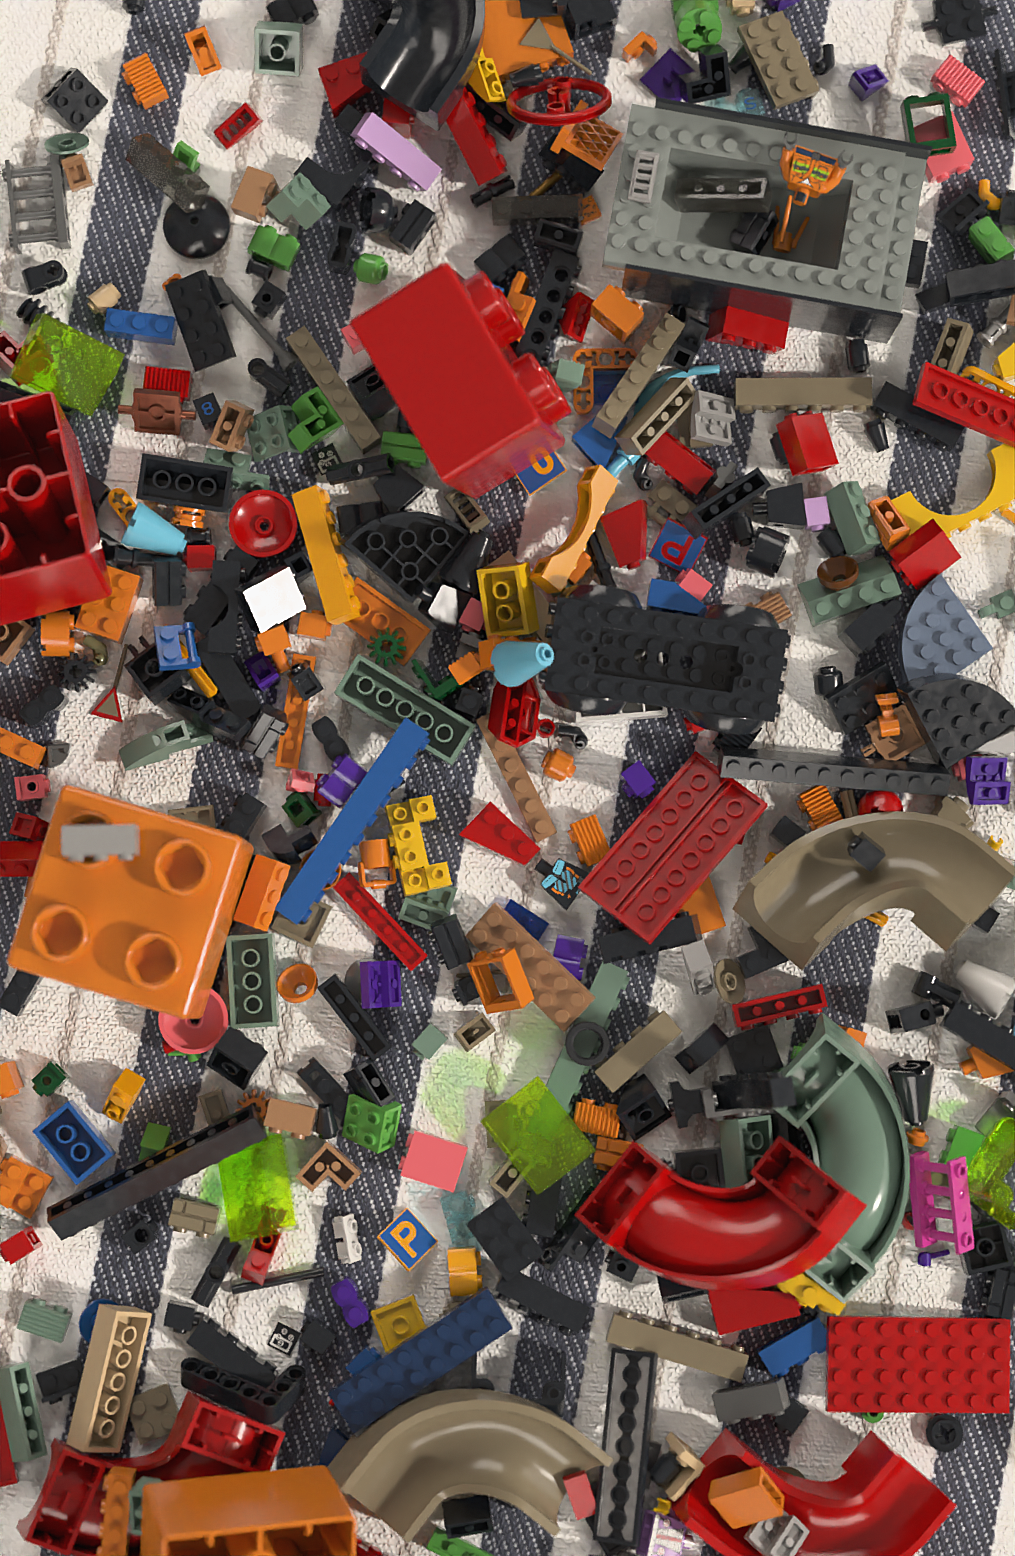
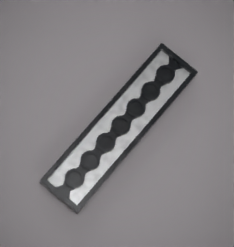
M612 1348L602 1450L614 1460L609 1467L600 1466L592 1540L640 1547L658 1353L622 1348Z

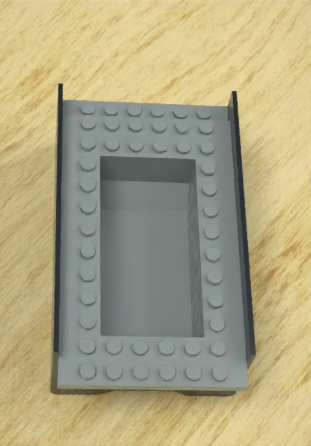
M656 97L655 108L632 104L602 267L625 271L622 290L626 294L625 297L668 305H682L685 308L715 312L726 306H731L789 322L790 327L887 344L903 318V313L900 312L905 287L919 289L921 286L928 242L913 238L926 163L932 151V146ZM788 132L787 141H794L797 134L798 142L796 145L838 159L843 150H845L842 155L844 161H849L853 154L854 158L849 165L845 166L847 169L840 183L827 194H820L818 198L809 196L806 206H799L791 202L786 232L792 233L793 239L805 218H810L798 240L796 249L791 248L790 253H781L773 250L772 240L774 231L759 256L736 252L729 242L730 234L734 228L739 226L742 213L745 209H749L752 203L774 212L775 207L779 206V231H781L788 196L792 195L793 200L796 192L787 188L788 182L783 179L780 168L782 149L786 146L784 143V134ZM637 150L660 154L651 204L628 200ZM640 161V162H639V163H645V164L653 165V163H648V162H643V161ZM638 169V173H644L651 175L652 173L650 171ZM636 179L637 183L650 184V181ZM634 188V192L648 194L647 190Z

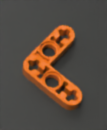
M582 348L574 353L572 362H579L580 365L581 362L576 360L580 359V355H585L586 359H592V354H596V365H592L593 361L585 362L583 376L589 379L590 384L585 388L578 387L573 389V407L576 413L588 415L593 410V371H627L638 355L635 350L631 348ZM602 354L611 356L612 362L609 365H602L599 362V357ZM615 354H619L618 359L625 358L626 354H630V358H634V360H631L630 364H626L625 360H618V365H615ZM576 392L586 393L585 401L590 403V405L586 406V409L583 410L580 405H577V403L581 402V394L577 395Z

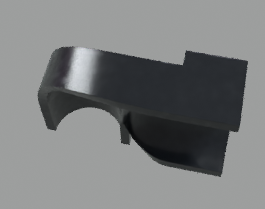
M369 0L374 4L377 1L391 12V16L359 64L362 84L439 132L462 97L463 89L478 62L485 31V0Z

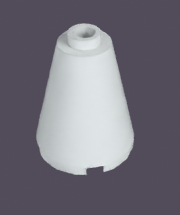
M971 961L960 962L953 972L956 974L955 980L994 1020L999 1017L1008 1001L1015 994V978Z

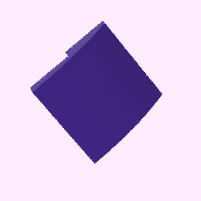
M966 756V788L971 805L1009 803L1011 782L1005 780L1007 757Z
M400 960L360 962L362 1009L402 1006Z

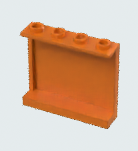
M485 0V31L482 49L485 58H493L501 86L510 80L509 74H513L531 63H534V65L540 64L542 73L549 70L550 67L556 65L561 67L570 63V61L554 50L519 45L538 19L521 18L520 0ZM562 16L540 17L553 44L573 58L574 51Z

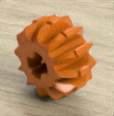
M256 1089L251 1091L252 1098L247 1092L243 1093L246 1102L238 1099L237 1103L242 1105L243 1108L256 1103L257 1107H261V1111L258 1114L265 1121L268 1109L267 1103L272 1097L270 1096L264 1100L265 1091H261L259 1097H257ZM237 1108V1109H235V1112H237V1111H239V1110H241V1109H243V1108Z

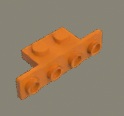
M518 271L516 277L511 282V289L507 300L525 329L536 300L531 296L525 295L530 279L523 272Z

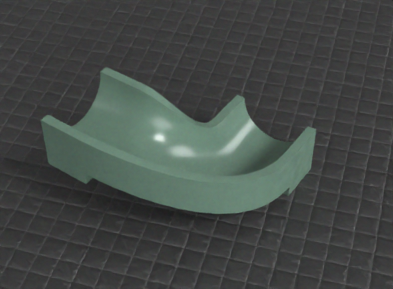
M822 1013L816 1019L814 1031L805 1046L786 1067L779 1071L782 1072L783 1076H792L796 1105L775 1108V1110L797 1128L800 1126L803 1128L812 1147V1162L868 1205L828 1255L812 1268L805 1271L842 1303H845L876 1272V1263L886 1253L897 1234L908 1199L910 1159L900 1107L893 1088L882 1068L858 1041Z

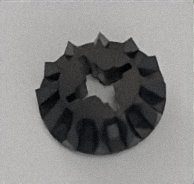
M946 1413L936 1415L933 1419L929 1420L925 1430L928 1443L940 1452L955 1450L963 1439L961 1423L955 1417ZM940 1424L945 1429H952L947 1433L948 1442L943 1436H937L941 1432Z

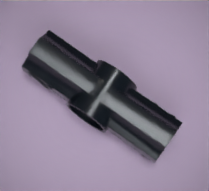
M385 453L326 466V479L330 486L393 473L395 461L391 453ZM359 464L362 466L363 469L362 474H360L358 471Z
M227 1236L223 1237L190 1298L195 1303L209 1308L242 1247L238 1241ZM212 1266L221 1268V1277L216 1278L212 1276Z

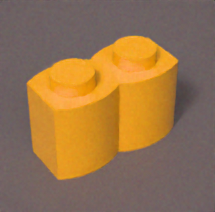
M476 1246L449 1247L447 1251L450 1297L475 1294L478 1292V1289L483 1288L482 1275H477V1266L481 1265V1252L476 1251Z

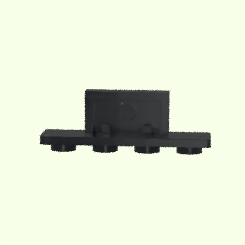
M998 48L994 50L995 57L992 58V62L998 74V79H995V85L1001 97V100L998 101L999 111L1003 114L1004 122L1001 123V129L1004 136L1014 141L1015 71L1007 73L1005 54Z
M590 1186L584 1192L577 1206L570 1212L568 1219L561 1229L556 1232L549 1246L543 1251L545 1254L540 1257L538 1262L548 1271L552 1272L564 1253L581 1264L599 1238L575 1216L596 1189L595 1187Z

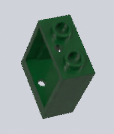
M933 92L925 97H919L918 95L906 97L900 106L905 142L932 146L929 157L953 153L957 143L948 93ZM941 105L947 138L916 143L911 109Z

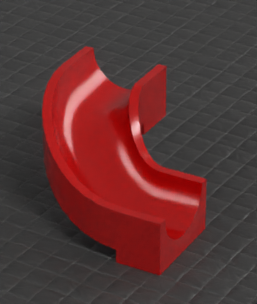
M778 1136L750 1172L754 1178L745 1185L733 1188H713L686 1181L657 1155L632 1141L575 1216L606 1244L613 1247L624 1257L658 1276L694 1288L714 1291H742L776 1285L812 1268L839 1243L868 1205L840 1185L807 1158L802 1151L781 1136Z

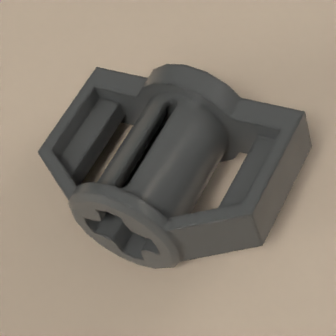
M730 461L727 467H719L715 472L713 480L705 485V496L710 499L731 485L735 480L734 471L738 465Z

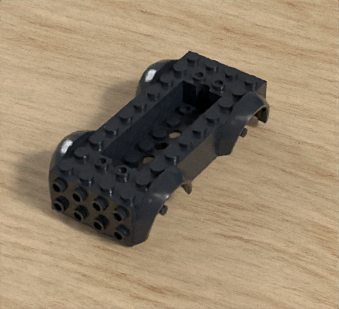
M591 584L570 586L564 589L557 597H554V601H549L548 615L552 616L551 623L546 624L544 637L548 638V645L553 650L554 659L548 667L539 672L538 683L542 685L541 688L545 690L548 698L559 707L591 715H614L620 713L628 702L683 709L687 720L696 726L715 732L736 735L753 734L766 721L775 722V717L778 718L780 715L781 705L777 703L779 694L782 695L784 689V681H781L782 671L785 672L787 668V658H784L786 648L789 649L791 635H788V630L780 629L775 616L771 612L755 607L734 604L706 606L702 608L696 617L642 609L637 595L630 591ZM638 649H643L647 653V659L642 663L634 659V652ZM661 652H665L669 656V662L664 666L659 665L656 660L657 655ZM688 655L692 658L693 664L689 669H683L680 666L679 660L682 656Z

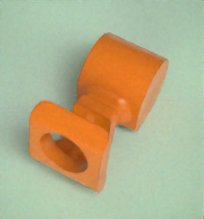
M896 692L875 695V700L880 705L882 712L881 716H877L880 737L899 735V720L897 714H894L892 704H896L899 701Z

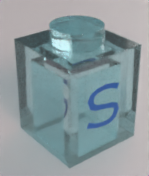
M745 88L736 94L734 102L738 112L765 116L766 113L758 88L753 90Z

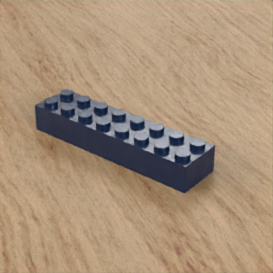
M485 1286L331 1388L328 1395L353 1434H355L512 1330L513 1326L488 1286Z

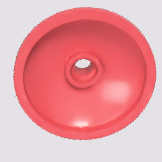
M212 989L204 1014L199 1018L197 1024H192L191 1019H180L161 1012L158 1015L159 1029L165 1041L175 1050L186 1054H200L214 1048L226 1032L229 1020L226 1004L220 995Z

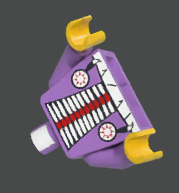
M658 1497L659 1504L657 1508L653 1510L645 1508L641 1526L640 1547H637L636 1554L641 1556H681L682 1548L690 1549L692 1547L693 1536L685 1534L687 1526L680 1522L679 1517L671 1508L670 1501Z

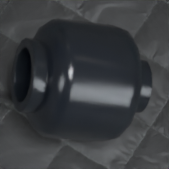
M836 666L820 667L818 672L813 675L815 694L823 696L824 700H826L824 696L844 685L843 673L841 670L836 669Z

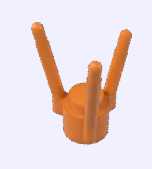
M789 195L787 199L781 231H779V223L774 229L773 250L781 253H790L791 248L796 249L798 240L810 220L809 217L805 218L794 239L792 238V233L786 232L792 195ZM776 206L775 213L778 219L780 218V207Z

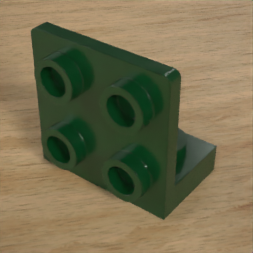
M414 658L411 661L414 665L411 668L418 679L424 680L426 683L424 689L430 698L444 701L466 686L465 684L459 685L454 676L450 677L449 675L441 679L437 684L422 660Z

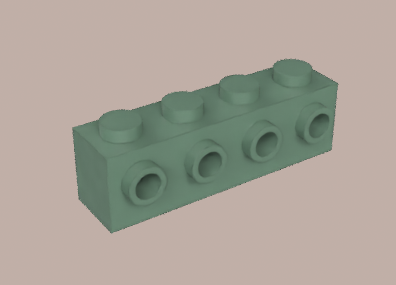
M29 1362L12 1363L0 1367V1403L13 1462H26L48 1455Z

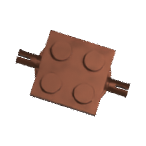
M135 388L132 406L118 405V414L132 416L135 432L180 436L182 419L196 420V411L182 409L180 392Z

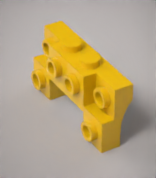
M432 795L387 805L385 812L390 833H387L389 846L394 848L395 855L392 856L393 866L399 870L404 897L451 886L452 882L447 861L429 865L419 824L436 819Z
M805 1272L776 1284L781 1291L793 1294L795 1299L805 1307L808 1305L814 1309L817 1305L822 1312L839 1315L846 1306V1302L842 1303Z

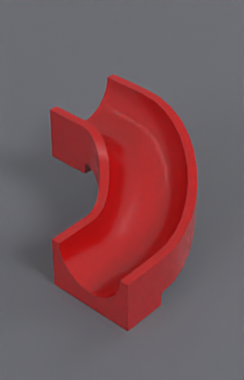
M187 1391L167 1440L160 1448L147 1455L132 1458L109 1457L95 1452H82L66 1444L65 1441L54 1438L50 1446V1465L41 1492L29 1514L24 1519H19L16 1529L24 1541L66 1556H69V1554L74 1556H97L98 1546L102 1547L99 1527L100 1523H104L105 1514H101L102 1500L107 1497V1490H103L105 1475H109L113 1466L137 1469L135 1484L142 1477L159 1479L161 1482L270 1471L285 1432L274 1424H263L210 1402L196 1393ZM130 1532L128 1556H141V1535L131 1534Z
M725 1428L699 1458L705 1466L701 1474L687 1486L685 1493L678 1497L676 1501H672L669 1496L665 1499L670 1501L672 1510L685 1526L724 1556L764 1555L744 1538L752 1524L732 1529L727 1521L723 1520L715 1506L711 1505L708 1497L711 1481L758 1467L763 1468L784 1495L783 1510L789 1516L794 1515L810 1531L794 1556H914L957 1507L938 1486L872 1430L841 1465L846 1471L843 1476L830 1481H816L794 1476L770 1465L747 1444Z

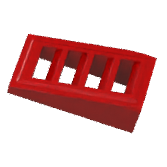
M245 102L214 130L213 134L229 150L258 127L263 120L253 107ZM246 113L252 118L250 122L244 116ZM238 119H241L246 125L244 128L237 122ZM233 124L239 132L235 134L229 126ZM224 130L232 137L231 140H228L222 133Z

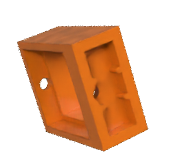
M504 947L493 950L491 953H487L486 950L476 953L474 959L467 963L486 1014L522 1009L535 999L515 948L505 950ZM501 961L513 991L512 994L500 995L488 963Z

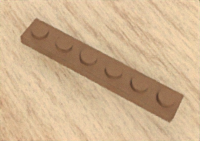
M488 713L476 719V722L536 843L556 834L557 831L516 748L497 740L487 728L490 714Z

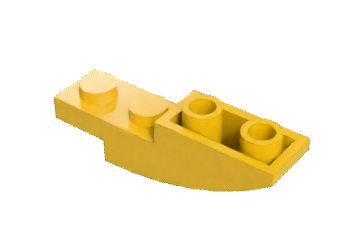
M481 49L478 62L468 83L486 102H504L506 98L493 58H485L483 49Z

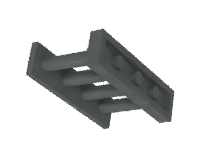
M59 154L50 155V163H47V166L14 169L10 160H5L2 176L4 182H7L12 227V234H9L10 247H14L17 254H22L21 244L55 240V242H59L62 249H70L71 238L64 172ZM41 175L52 177L53 185H49L48 188L16 191L15 178ZM42 197L54 199L55 207H51L49 210L18 213L17 200ZM52 218L57 222V229H54V231L20 235L19 222Z

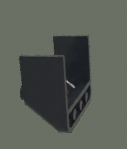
M561 1352L560 1380H551L545 1383L542 1388L541 1398H525L551 1410L561 1418L564 1415L566 1352ZM477 1353L472 1356L471 1389L495 1391L491 1380L476 1377Z

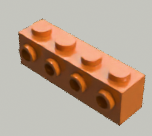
M113 1466L109 1475H105L103 1490H107V1497L102 1500L101 1514H105L104 1523H100L99 1527L102 1547L98 1546L97 1556H128L131 1524L129 1523L131 1521L129 1519L131 1517L129 1515L130 1507L128 1506L130 1504L128 1502L130 1494L128 1492L135 1485L137 1470L135 1468Z

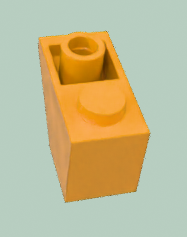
M125 1068L112 1086L101 1113L122 1124L146 1079Z

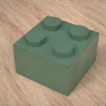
M258 20L254 28L255 73L300 76L303 69V24Z

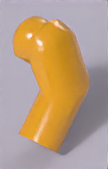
M979 180L978 196L983 202L985 200L990 202L987 209L998 210L1000 199L990 192V180Z

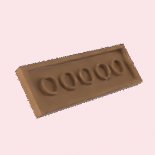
M497 902L487 910L465 936L480 951L486 950L487 953H491L493 950L504 947L505 950L515 948L535 998L532 1002L563 1032L568 1030L596 998ZM501 961L494 962L493 964L505 974Z

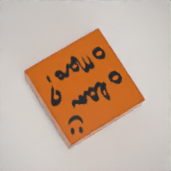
M592 195L571 204L581 226L602 216Z

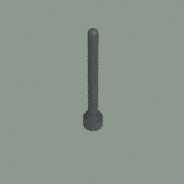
M227 285L234 300L232 305L278 356L279 365L283 370L289 371L299 359L293 352L285 351Z

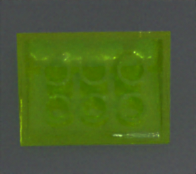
M45 313L36 314L9 377L39 392L51 391L54 393L57 401L92 417L115 378L125 354Z
M539 1076L534 1077L480 1120L481 1124L536 1195L542 1193L596 1151Z
M282 1134L267 1136L261 1142L253 1144L218 1163L230 1243L300 1229L286 1143Z

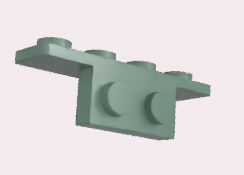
M207 448L203 463L233 467V489L248 491L270 489L269 475L249 472L252 455Z

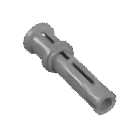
M1010 304L998 317L992 318L989 321V325L982 332H978L976 335L979 342L985 347L991 349L997 338L1007 332L1008 325H1006Z

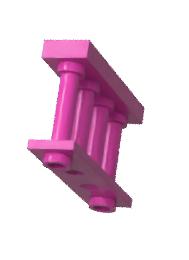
M919 1151L909 1155V1185L915 1246L925 1248L940 1240L955 1243L956 1254H962L974 1249L966 1156H960L947 1161V1164L930 1162L929 1151ZM931 1172L948 1174L949 1187L932 1185ZM933 1194L950 1197L951 1210L935 1208ZM935 1217L952 1220L954 1233L938 1231L936 1229Z

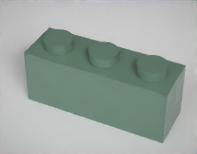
M858 481L842 482L824 493L848 556L864 554L881 544L878 530L874 525Z

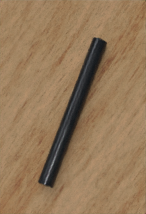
M323 1267L265 1278L263 1286L254 1282H246L232 1285L231 1287L234 1295L325 1275Z

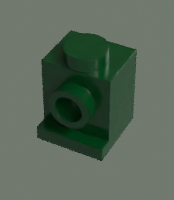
M295 791L286 798L287 802L281 806L297 828L309 826L322 814L321 810L317 809L305 792Z
M53 1060L31 1080L34 1083L32 1088L39 1096L42 1097L45 1094L46 1097H50L70 1076ZM46 1076L51 1078V1083L49 1085H46L44 1083V1078Z

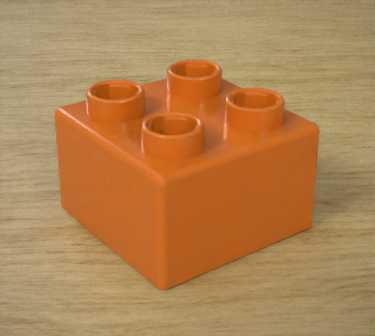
M65 785L59 793L10 948L7 963L10 967L180 1019H199L205 1011L254 847L248 841L232 833L78 787ZM127 824L139 826V855L133 856V860H118V856H108L107 861H94L93 856L84 857V861H69V857L62 856V826Z
M324 1465L146 1484L142 1489L141 1556H355L356 1518L330 1470Z

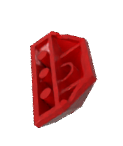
M532 677L515 687H507L497 681L493 688L487 728L497 740L514 748H518L536 738L541 698Z

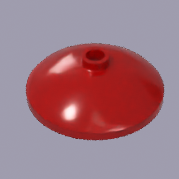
M255 490L249 492L235 503L230 513L229 530L233 541L241 550L254 557L268 558L282 553L291 545L297 532V515L292 504L283 495L275 491ZM266 523L269 527L267 530H261V525Z

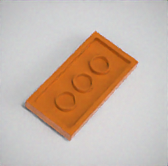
M356 577L353 591L361 605L359 609L361 616L346 621L343 624L371 644L375 643L370 640V636L378 638L379 636L376 632L378 629H380L382 635H385L386 628L390 629V635L397 630L399 634L396 639L404 637L405 641L399 645L406 646V651H398L404 658L401 660L395 657V660L405 667L431 629L363 580ZM387 642L383 643V649H381V651L383 652L385 650L386 653L390 652V647L392 646V644L390 643L388 645Z

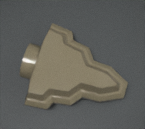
M938 795L933 801L935 807L930 812V815L952 821L966 829H969L974 824L966 813L969 810L968 805L959 797L955 796L953 799H950L947 796Z

